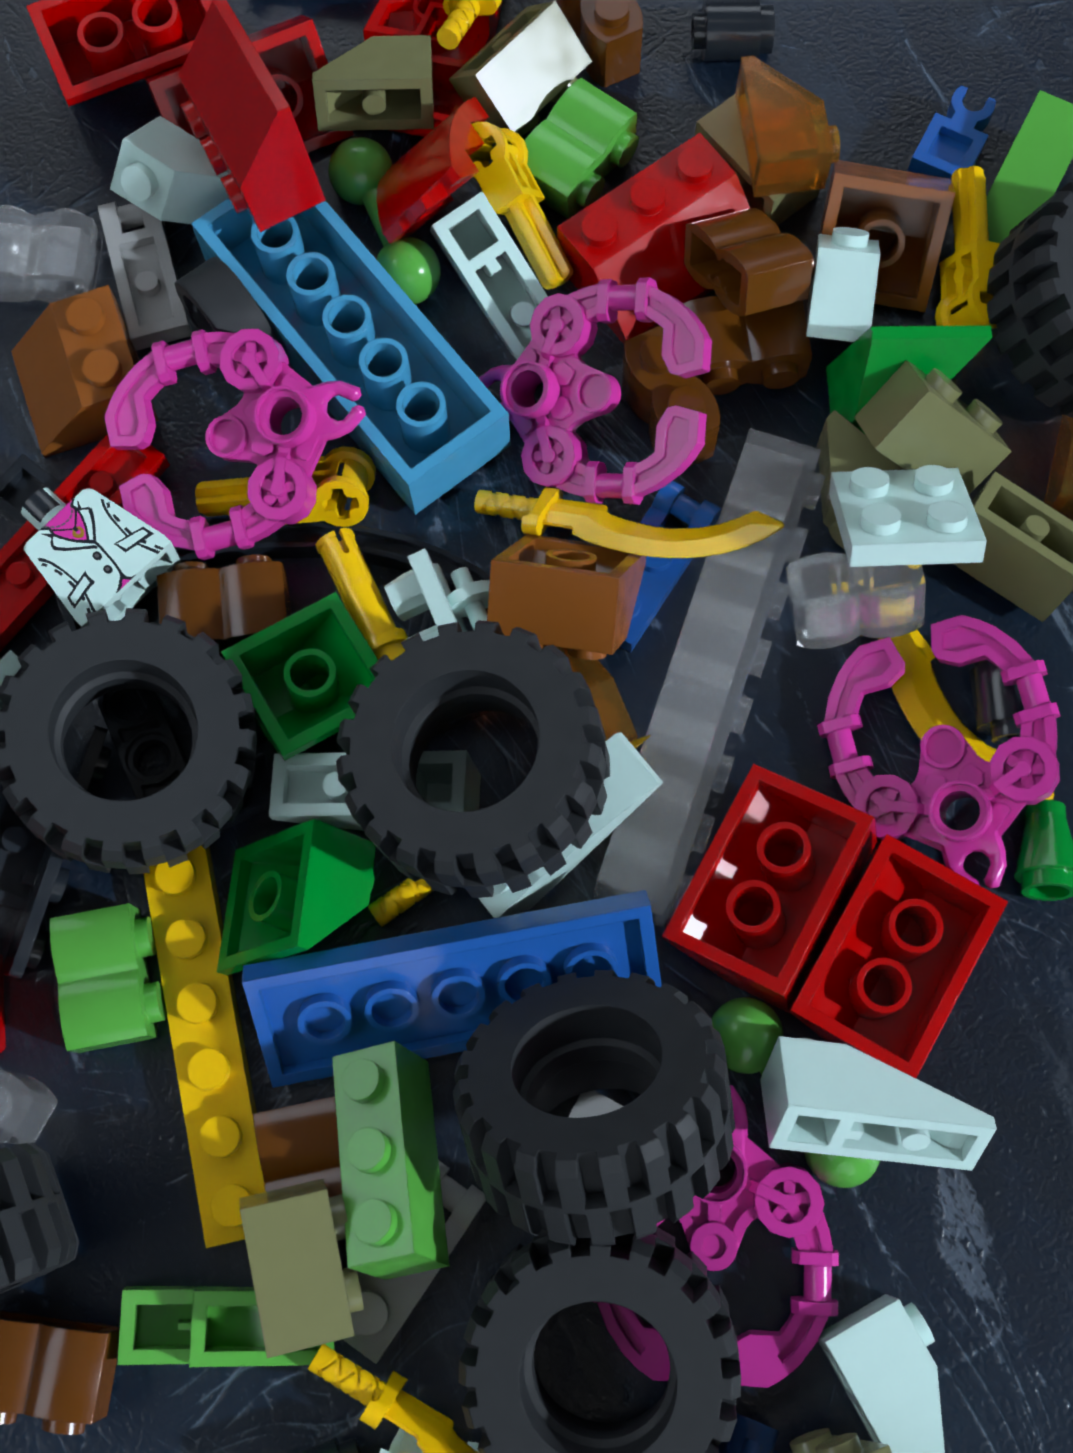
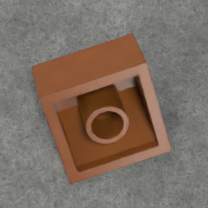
M834 160L819 234L832 235L833 228L850 227L869 232L870 240H879L880 261L874 304L926 312L956 194L953 184L949 178Z
M109 285L50 303L11 351L43 456L46 458L102 440L108 434L104 417L109 402L120 382L133 366L140 361L137 351L130 340L124 314ZM151 400L155 422L159 421L153 401Z
M526 534L491 560L487 621L499 622L505 636H510L512 629L516 627L535 633L541 649L544 648V645L568 648V654L578 659L599 660L605 658L607 654L613 655L627 638L647 556L620 552L590 542Z

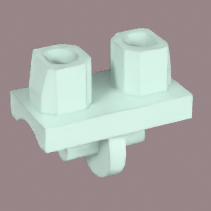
M425 548L407 556L412 570L403 573L384 586L394 611L402 621L430 610L436 625L419 632L423 641L439 636L437 629L439 625L459 622L462 631H467L462 619L463 617L468 616L474 631L475 623L478 620L487 621L486 608H488L490 580L474 582L469 569L462 567L450 574L456 590L451 592L441 567L438 563H432Z

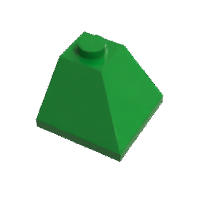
M991 325L870 327L826 367L830 414L836 410L865 434L854 417L906 360L926 375L933 368H936L951 380L992 339Z
M336 592L221 651L224 660L232 659L242 674V688L245 693H250L255 711V722L284 761L338 733L342 720H354L356 714L349 706L348 701L357 685L362 684L367 688L371 685L375 677L370 668L378 661Z
M313 818L236 849L217 972L228 976L243 971L244 965L281 959L309 950L366 908L370 902V893L375 879L373 867L376 846L369 840Z

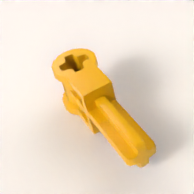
M489 122L473 123L472 126L484 142L480 148L469 156L479 170L473 177L476 178L496 214L506 216L542 287L550 290L563 285L573 275V268L539 205V202L544 200L545 197L527 164L528 149L524 139L511 129L499 128Z
M970 166L968 168H958L951 175V182L956 193L952 205L955 253L939 263L941 301L936 307L935 312L937 326L990 325L987 302L993 298V295L987 293L989 270L995 266L993 265L994 254L1000 243L989 241L984 170L979 166ZM961 307L959 311L955 312L954 314H951L953 311ZM992 324L991 328H997L996 324Z
M346 446L335 448L326 456H320L312 474V478L317 486L316 504L308 517L295 524L325 521L334 526L348 527L362 521L369 508V495L367 491L371 489L376 477V467L372 459L364 451ZM345 463L342 476H337L339 465ZM250 477L202 481L198 483L195 488L198 512L207 517L229 515L231 507L238 505L245 507L250 503L248 499V480ZM348 497L352 498L350 509L345 510Z

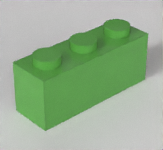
M396 1041L332 1057L342 1197L348 1220L345 1223L348 1268L383 1280H389L448 1267L449 1258L428 1061Z

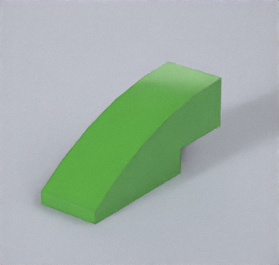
M1039 91L987 195L989 241L1001 243V241L1009 236L1011 229L1055 194L1073 158L1072 103L1044 91Z
M126 1286L122 1290L117 1365L189 1364V1367L303 1366L311 1364L321 1345L267 1358L254 1287ZM334 1341L325 1344L334 1350Z

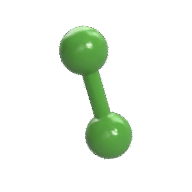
M366 137L350 138L338 145L331 155L328 166L331 185L343 200L354 205L365 206L383 245L376 260L414 304L421 303L434 293L439 284L441 275L439 259L435 251L426 242L418 238L403 237L391 244L387 241L382 233L376 200L378 182L393 165L392 160L386 149L375 140Z
M750 997L729 1000L721 1005L711 1018L713 1028L720 1033L725 1047L727 1068L736 1073L753 1074L760 1072L762 1075L778 1037H784L782 1023L776 1012L761 1000ZM804 1152L806 1163L812 1173L822 1182L837 1188H852L863 1184L872 1177L880 1163V1160Z

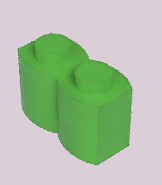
M584 79L576 80L559 98L547 119L541 122L524 140L528 149L527 164L545 197L541 202L569 219L581 207L586 208L597 201L604 188L605 179L603 177L609 174L616 165L620 168L624 167L637 149L639 137L636 135L637 113Z
M130 903L50 918V943L58 982L59 1014L66 1050L74 1053H83L158 1038L157 1022L165 1021L166 1006L160 982H151L148 973V957L154 956L157 953L151 918L149 916L141 917L140 909Z

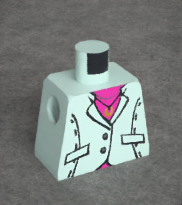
M42 488L33 493L22 507L21 514L38 530L26 542L23 549L81 628L89 625L86 613L106 609L109 621L121 620L125 616L126 608H134L157 586V575L171 572L175 565L182 562L172 542L165 535L92 488L83 489L67 505L49 488Z

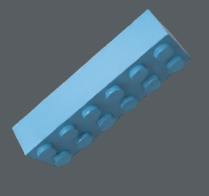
M229 198L191 223L205 261L212 257H218L240 279L266 317L278 343L282 345L288 356L289 363L301 377L311 385L341 380L360 387L362 396L359 400L351 401L338 395L328 402L327 409L339 421L349 414L352 407L357 405L364 407L366 416L348 434L359 448L372 459L378 471L415 515L511 445L509 413L326 201L262 232L259 231L248 209L237 214Z

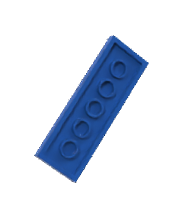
M646 890L244 965L242 974L243 988L272 1088L334 1076L332 1057L391 1041H396L423 1059L463 1052L464 1050L467 1051L466 1044L480 1023L490 1024L489 1016L496 1007L505 1000L514 1003L521 998L520 995L523 989L536 983H540L542 987L557 983V976L576 972L577 978L594 976L595 970H614L617 977L629 978L633 972L649 976L655 981L657 987L660 988L662 986L652 910Z

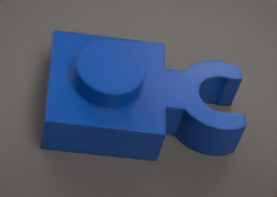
M964 86L957 88L950 101L946 116L935 113L912 156L907 171L951 179L952 173L958 168L975 166L989 136L982 131L988 126L994 112L995 99L989 97L983 109L970 111L963 105L968 88Z

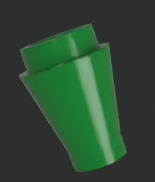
M1043 800L1036 805H1026V821L1014 874L1015 880L1021 883V893L1027 898L1040 901H1058L1073 897V840L1066 819V806L1064 803L1056 800Z

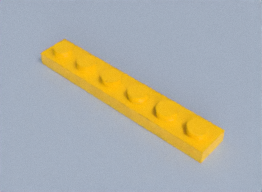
M200 845L187 853L188 860L170 868L167 862L149 866L150 873H144L205 1246L210 1248L245 1239L239 1198L265 1192V1182L261 1170L253 1114L257 1113L233 976L232 974L227 976L217 972L224 926L210 847L204 849Z

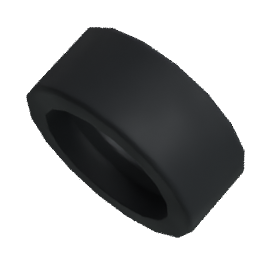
M218 257L208 259L174 283L176 292L185 310L198 330L236 333L241 329H259L277 341L270 324L249 291L226 263Z

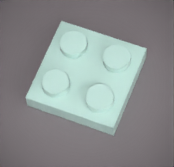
M925 465L918 469L881 470L873 467H863L852 472H831L829 495L850 567L983 562L987 540L958 468Z

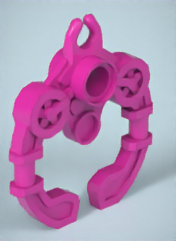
M650 277L639 278L637 283L633 285H618L612 279H601L598 284L581 288L568 295L557 293L545 297L534 309L530 322L532 340L513 365L493 367L479 377L487 389L496 381H501L500 396L502 402L500 404L509 413V421L513 423L525 443L521 454L523 469L532 482L582 496L588 503L602 504L605 498L623 499L625 504L640 505L643 496L665 487L684 473L704 447L707 414L677 405L667 408L656 426L655 452L641 462H626L623 474L607 473L605 463L589 461L587 445L576 433L577 428L584 422L611 413L620 402L621 387L617 379L612 375L588 366L581 358L594 343L598 330L597 323H615L618 311L634 310L636 320L640 322L655 321L663 328L661 355L669 373L682 378H690L710 372L712 340L705 326L696 314L677 298L658 290L656 280ZM543 382L542 396L535 404L534 395L536 388Z
M201 329L192 332L191 340L173 345H168L163 340L152 343V351L133 366L117 386L109 402L104 418L110 446L117 450H143L150 446L156 429L151 400L164 386L177 383L176 370L198 365L200 372L205 375L215 373L217 368H220L226 381L244 392L243 398L235 407L224 415L215 418L209 424L205 434L207 447L213 454L226 461L253 463L258 466L248 480V499L250 503L245 507L242 505L231 507L229 511L230 521L209 526L207 519L203 516L193 517L190 520L176 517L170 490L158 477L151 474H140L119 486L123 508L165 535L174 547L195 551L197 557L201 560L214 558L216 550L235 545L243 550L252 548L255 542L271 535L285 524H295L308 517L316 504L317 486L312 478V474L327 441L340 438L352 432L366 416L364 407L357 405L352 407L349 414L343 420H335L327 413L328 402L338 395L351 401H357L362 396L360 387L341 380L311 385L288 366L289 358L282 345L259 329H241L236 333L206 332ZM294 408H301L302 418L299 426L293 432L283 435L281 431L283 417L288 411Z
M960 615L931 624V651L939 663L962 667L987 659L1001 671L1000 674L1004 686L1017 684L1024 710L1013 714L1016 727L1021 728L1020 737H1013L999 745L990 762L979 757L956 728L950 725H937L930 728L922 737L919 771L915 781L910 784L896 775L874 776L870 771L874 768L872 758L869 755L858 757L852 731L863 727L859 710L864 695L890 688L905 673V662L890 637L860 645L838 672L828 697L825 720L817 725L820 737L827 738L833 764L828 766L830 777L837 780L844 795L854 808L875 817L876 834L880 840L888 834L897 840L908 837L941 851L945 867L980 885L979 881L965 871L963 864L966 856L970 853L982 852L990 861L988 872L984 878L985 885L990 889L999 887L1007 867L1006 850L1001 836L1025 805H1036L1050 797L1060 781L1059 762L1056 758L1058 739L1056 718L1061 715L1057 702L1051 703L1043 679V676L1048 674L1044 660L1034 661L1017 641L996 626L976 618ZM960 798H972L978 801L980 815L977 822L971 828L958 831L948 827L946 812L952 802Z
M730 1085L735 1130L732 1133L734 1146L730 1156L735 1162L734 1174L727 1183L721 1186H714L704 1199L695 1195L693 1197L694 1208L680 1218L679 1221L683 1226L690 1250L699 1257L709 1271H720L731 1265L736 1257L746 1228L757 1218L771 1233L786 1238H794L796 1247H791V1262L804 1265L803 1296L790 1297L791 1314L779 1331L748 1330L737 1336L741 1386L769 1388L788 1376L802 1363L817 1343L828 1317L838 1316V1301L832 1298V1266H839V1252L833 1249L830 1230L823 1213L824 1200L819 1183L803 1167L788 1162L778 1164L748 1138V1116L745 1103L734 1086ZM594 1302L597 1303L606 1328L623 1355L639 1371L653 1381H668L670 1374L669 1355L664 1339L651 1324L644 1323L637 1313L628 1308L613 1303Z

